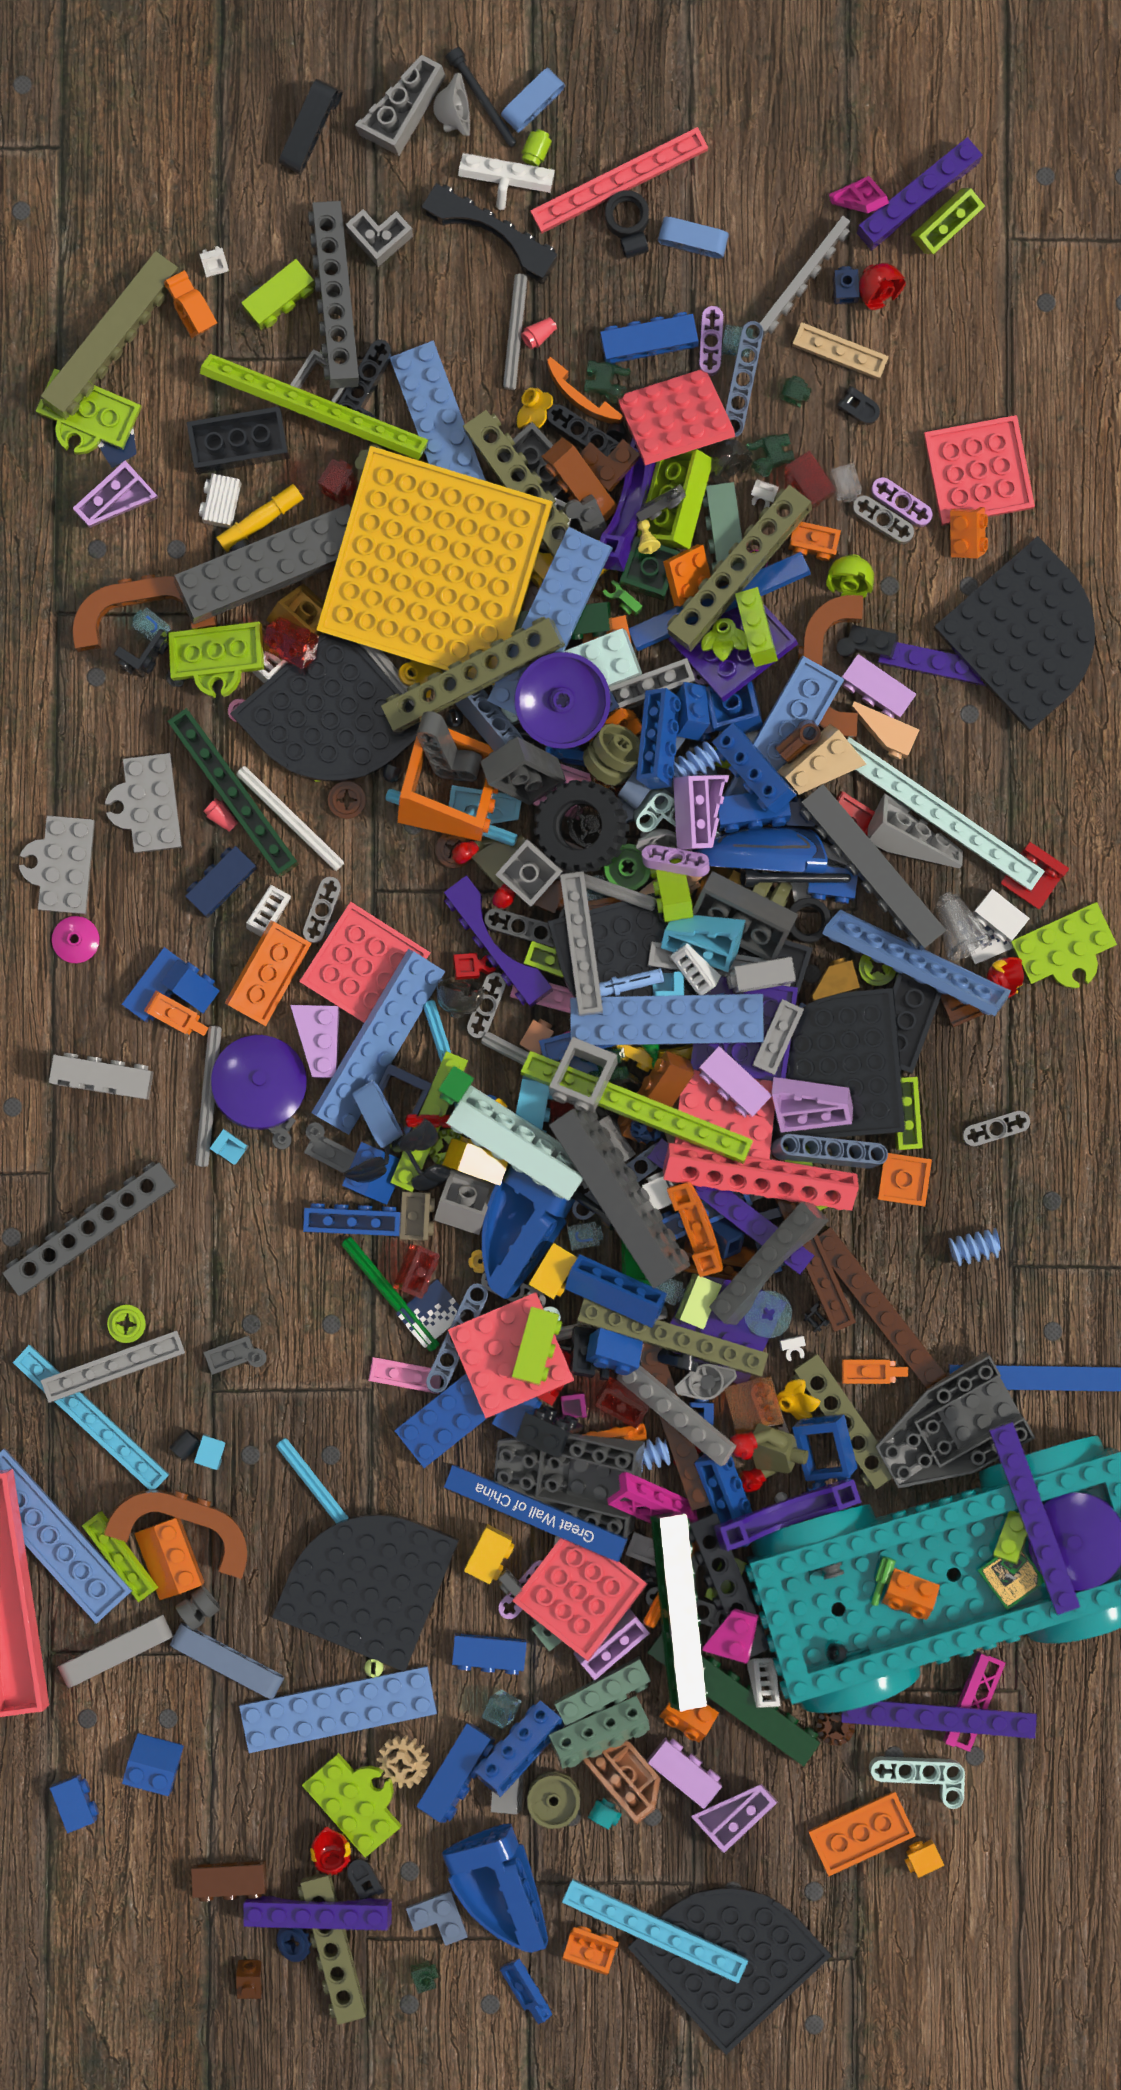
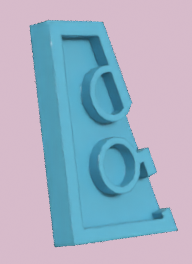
M452 785L449 807L476 817L483 790ZM493 793L492 799H495L496 802L493 814L488 813L487 819H491L490 825L519 820L521 801L506 793Z

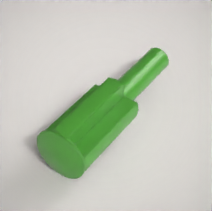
M882 1556L875 1577V1581H878L871 1601L873 1606H878L884 1585L889 1584L896 1562L890 1557Z

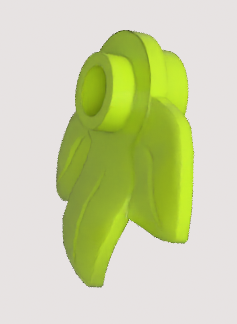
M722 618L716 621L712 630L704 635L701 648L702 651L713 649L715 656L724 662L733 648L747 650L748 643L744 631L737 629L731 619ZM723 627H728V628H727L726 630H724V631H721V630H720V629L723 628Z

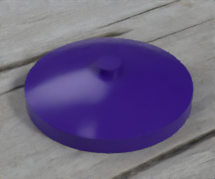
M554 652L533 661L520 676L514 695L515 711L521 726L539 743L553 748H572L592 739L603 727L610 710V690L604 675L590 660L570 652Z
M252 1035L234 1041L221 1052L212 1070L211 1090L217 1107L230 1121L248 1129L263 1130L283 1124L297 1112L306 1092V1072L300 1057L285 1042L270 1036Z
M1084 1492L1067 1493L1046 1502L1043 1506L1074 1590L1092 1589L1109 1580L1121 1566V1519L1117 1512L1101 1498ZM1028 1539V1547L1032 1561L1038 1569V1571L1041 1573L1034 1552L1032 1550L1030 1541Z

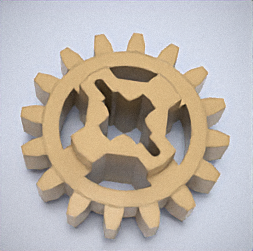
M398 1735L394 1737L393 1741L387 1740L385 1746H382L379 1750L381 1755L377 1758V1761L382 1763L378 1768L385 1771L382 1778H391L393 1784L398 1782L399 1788H402L405 1783L408 1788H411L414 1783L418 1785L428 1773L426 1769L430 1765V1762L425 1761L429 1753L421 1751L424 1745L417 1746L416 1738L410 1742L408 1735H405L402 1740ZM399 1748L398 1752L390 1753L392 1750ZM417 1770L414 1774L408 1775L409 1772Z

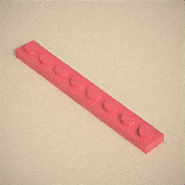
M697 127L531 210V215L542 234L608 201L615 193L630 190L708 151V146Z

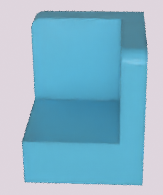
M682 972L662 973L664 983L652 985V996L684 995V975Z
M223 1129L210 1149L235 1165L248 1148V1145Z
M204 1434L194 1463L218 1470L226 1443Z

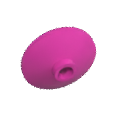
M71 916L65 918L53 931V948L61 959L69 963H82L94 956L99 947L100 938L98 930L90 920L84 917ZM72 935L79 937L77 943L71 942L70 938Z

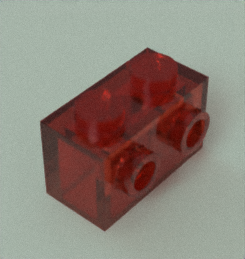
M810 450L785 468L786 474L784 477L789 485L795 486L798 492L811 501L812 509L834 495L836 488Z
M332 459L317 482L320 492L341 505L346 496L350 497L356 488L354 474L351 470L352 466L341 459L339 462Z
M278 617L266 627L263 650L303 669L316 658L319 635L290 622L288 619Z
M410 1244L393 1288L412 1297L422 1299L428 1290L432 1273L437 1268L440 1254L421 1246Z
M610 1376L609 1380L605 1381L597 1394L595 1402L597 1408L637 1429L649 1408L646 1403L626 1386Z

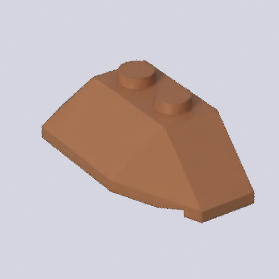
M625 1741L619 1747H610L604 1750L597 1757H588L582 1760L595 1779L634 1823L638 1824L655 1810L660 1777L630 1742Z

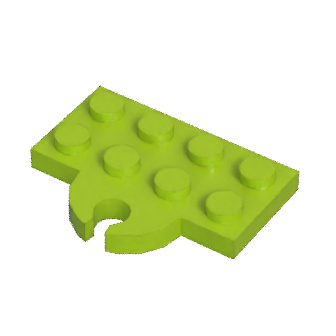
M54 368L46 388L58 375L60 370ZM95 385L92 393L87 398L84 396L80 401V407L73 416L69 415L66 420L44 405L42 399L40 400L36 413L57 422L55 428L56 436L66 451L69 448L68 441L71 436L77 435L81 437V443L74 449V453L77 455L90 453L98 447L101 441L123 450L142 408L138 403Z
M260 622L169 632L171 679L175 681L194 678L195 684L200 691L212 698H216V693L213 690L214 682L222 680V696L230 695L239 685L242 672L264 670L262 624Z
M1097 902L1010 942L1017 958L1022 960V968L1030 985L1052 975L1057 983L1072 989L1080 988L1079 983L1072 977L1075 969H1080L1084 972V981L1088 984L1097 973L1098 962L1096 954L1117 945Z
M338 1753L307 1779L302 1786L366 1858L402 1826L386 1808L392 1800L394 1792L391 1778L385 1781L383 1788H376L372 1783V1779L380 1777L384 1770L374 1766H362L354 1771Z

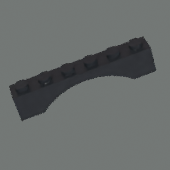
M437 183L434 185L422 205V214L441 225L467 224L493 233L512 250L519 261L522 272L544 284L557 262L556 250L545 243L543 245L535 241L534 236L527 232L522 234L509 221H500L495 218V214L486 208L481 210L475 206L474 201L466 196L461 198L454 194L455 191L445 184L441 186Z

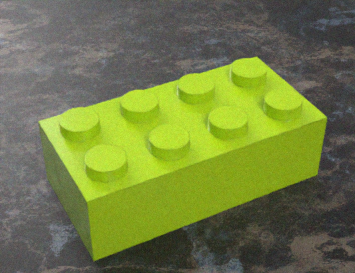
M698 449L656 462L646 503L679 484L686 494V497L674 508L669 510L666 507L661 510L662 513L655 519H646L650 523L648 531L651 532L662 546L679 549H690L713 463V458ZM638 531L637 537H641L642 531Z

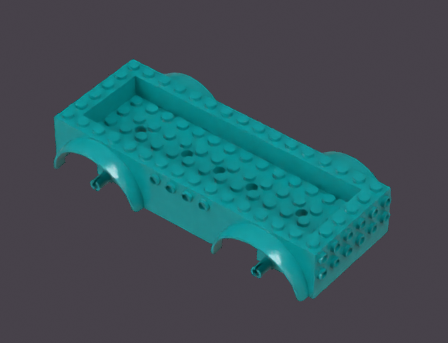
M1098 1435L1025 1455L1043 1505L1057 1496L1071 1492H1084L1097 1496L1107 1502L1121 1519V1451L1111 1447L1104 1449ZM1000 1463L979 1471L981 1486L877 1518L871 1505L866 1504L774 1531L751 1542L753 1555L746 1557L748 1565L745 1566L748 1579L750 1582H754L755 1588L752 1589L757 1606L761 1605L762 1611L758 1612L764 1629L768 1628L769 1635H766L770 1651L775 1652L776 1658H773L776 1673L778 1676L782 1675L783 1681L779 1683L785 1699H790L792 1704L799 1703L800 1707L805 1711L833 1713L868 1706L902 1692L917 1681L921 1673V1665L935 1661L936 1664L946 1663L950 1661L951 1656L958 1654L960 1657L969 1656L974 1653V1649L981 1647L983 1650L997 1647L996 1643L1005 1640L1006 1643H1012L1020 1640L1019 1636L1027 1634L1031 1640L1040 1643H1066L1093 1638L1121 1628V1566L1103 1584L1088 1590H1074L1080 1607L1056 1615L1045 1582L1010 1609L1006 1610L977 1571L994 1558L993 1554L1009 1511L1012 1510L1019 1513ZM1027 1536L1026 1541H1025V1544H1024V1547H1023V1551L1026 1553V1555H1027V1556L1029 1557V1559L1032 1561V1558H1031V1555H1030V1552H1029L1028 1536ZM882 1556L894 1559L896 1561L894 1568L940 1585L934 1608L927 1620L914 1618L909 1613L891 1609L888 1605L883 1604L882 1600L887 1591L888 1584L884 1585L878 1606L871 1604L878 1581H875V1577ZM838 1562L842 1563L840 1569L844 1570V1574L830 1579L823 1578L825 1572L821 1570V1567ZM950 1568H957V1576L953 1579H948L947 1571ZM837 1602L845 1606V1612L841 1616H835L831 1612L832 1605ZM831 1643H840L846 1646L848 1650L846 1652L847 1658L843 1662L832 1663L828 1660L826 1652Z

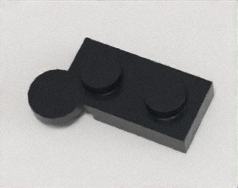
M852 625L849 638H843L838 642L837 651L843 657H849L854 654L855 650H858L861 653L892 659L899 636L895 633Z

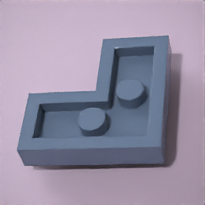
M451 1890L406 1907L414 1932L437 1923L445 1946L468 1938Z

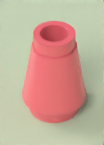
M548 317L524 328L521 338L529 349L538 348L557 329V326Z
M217 798L203 811L207 814L206 817L228 832L238 823L225 803Z

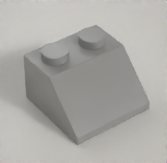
M527 839L495 875L528 905L532 906L563 870Z
M451 1169V1174L445 1184L434 1220L479 1235L488 1209L487 1205L496 1184Z

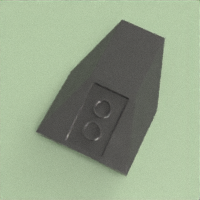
M982 1352L927 1389L875 1445L898 1488L972 1474L996 1461L999 1457L989 1430L1013 1422L1021 1446L1035 1439L1034 1434L1025 1418L1017 1409L1000 1378L1001 1375L987 1352Z
M569 1434L562 1456L557 1458L516 1438L499 1439L493 1481L627 1538L635 1528L636 1517L608 1505L607 1498L620 1490L619 1475L621 1473L628 1472L641 1478L645 1441ZM624 1497L620 1501H629L630 1499Z

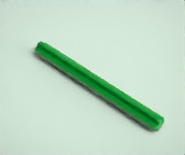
M348 1237L345 1239L341 1246L396 1312L399 1311L428 1345L426 1347L428 1351H434L439 1346V1342L434 1339L406 1305L407 1303L353 1238ZM400 1309H405L432 1343L428 1344Z

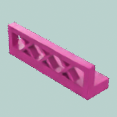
M623 1472L619 1475L620 1490L607 1498L608 1505L648 1523H651L650 1516L671 1512L687 1514L690 1522L697 1519L696 1510H691L687 1498L628 1472ZM624 1497L630 1499L629 1501H620ZM644 1506L648 1507V1508H644V1509H638V1508H636V1507H644Z
M978 1651L956 1707L970 1708L976 1705L979 1709H988L1006 1662ZM988 1662L998 1664L995 1674L986 1677L984 1672ZM993 1679L991 1685L989 1686L988 1681ZM985 1682L988 1689L987 1695L977 1700L975 1696L980 1684ZM946 1731L943 1738L945 1744L971 1751L977 1734L970 1733L966 1745L957 1741L960 1732Z

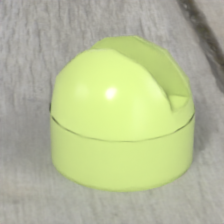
M372 1658L368 1659L364 1665L365 1673L372 1678L380 1676L384 1669L383 1663ZM371 1662H376V1674H371Z

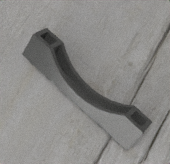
M801 1201L709 1308L724 1324L737 1325L752 1308L758 1293L777 1268L796 1250L814 1238L829 1219L814 1204Z

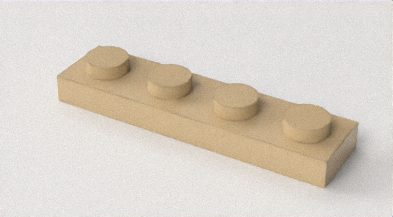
M802 322L792 345L877 380H880L889 357Z

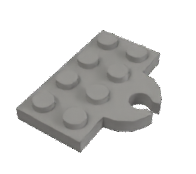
M171 754L123 759L126 782L115 786L109 792L105 805H112L114 802L119 801L123 803L124 809L120 814L106 813L108 818L115 826L124 830H132L134 853L182 848Z
M47 816L45 839L35 840L27 844L21 851L20 857L35 856L38 860L36 867L32 869L27 868L25 865H19L23 877L31 884L40 886L38 910L86 915L95 820Z

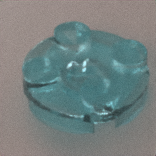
M764 1290L758 1293L752 1308L744 1316L746 1325L754 1334L765 1338H775L788 1329L792 1317V1308L789 1301L783 1295L775 1291ZM766 1307L768 1310L773 1309L775 1312L772 1315L773 1319L771 1321L767 1318L763 1319L761 1316L764 1314L763 1309Z

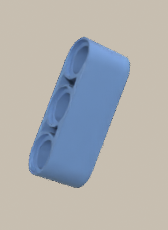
M546 68L505 107L501 116L517 132H520L561 93L565 84L549 68Z
M664 217L658 242L665 246L721 259L724 257L729 233L717 228L673 217Z
M374 1080L353 1092L354 1099L380 1147L387 1146L403 1135L381 1089Z

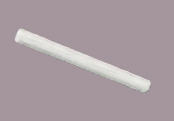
M243 766L236 773L237 777L335 871L343 866L344 861L247 767Z

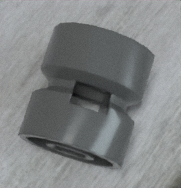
M203 1585L191 1593V1599L185 1598L175 1606L180 1617L193 1631L205 1623V1617L211 1618L221 1610L216 1599Z

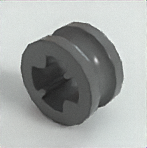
M838 1562L821 1567V1570L825 1572L823 1578L830 1579L844 1574V1570L840 1569L842 1563Z

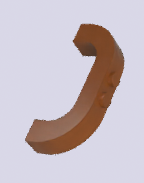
M145 575L138 581L122 579L118 581V584L109 585L93 592L81 604L74 619L73 640L75 649L78 652L101 648L99 625L104 615L112 609L167 599L176 600L184 604L175 586L174 577ZM215 616L194 625L191 621L192 630L217 627Z
M840 596L829 600L819 607L806 627L803 646H798V660L803 655L822 666L824 634L830 627L838 623H860L863 613V596ZM829 707L818 727L820 731H823L828 725H832L839 729L846 739L850 737L855 740L857 737L858 713L839 712Z
M144 1490L134 1493L121 1501L108 1519L104 1535L124 1542L128 1541L136 1520L149 1512H161L211 1528L220 1535L224 1543V1551L218 1571L242 1579L247 1563V1546L242 1530L229 1514L217 1507L211 1506V1501L198 1497L195 1501L187 1498V1493L175 1490L174 1493L163 1490Z

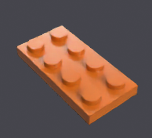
M270 920L225 1004L266 1026L312 943Z
M895 1790L808 1830L828 1876L916 1836Z

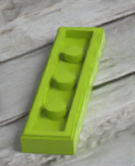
M100 1511L84 1523L82 1527L112 1568L130 1587L132 1595L139 1603L154 1592L158 1586L124 1541L104 1535L108 1519Z

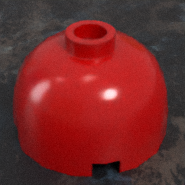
M889 263L869 265L864 269L863 275L860 278L859 295L870 310L881 309L886 306L882 303L889 297L895 300L903 291L906 285L905 277L894 265Z

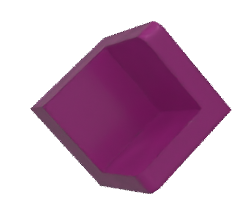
M584 1392L560 1395L563 1416L587 1417Z

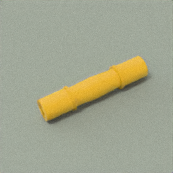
M292 484L276 496H272L271 501L254 510L239 523L235 522L233 526L217 536L216 539L225 552L228 553L229 549L243 539L248 540L250 535L265 527L281 513L284 515L286 511L304 500L296 486Z

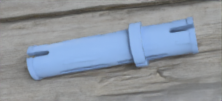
M661 968L621 978L611 977L612 980L600 982L599 986L601 997L612 994L618 996L620 992L664 983Z

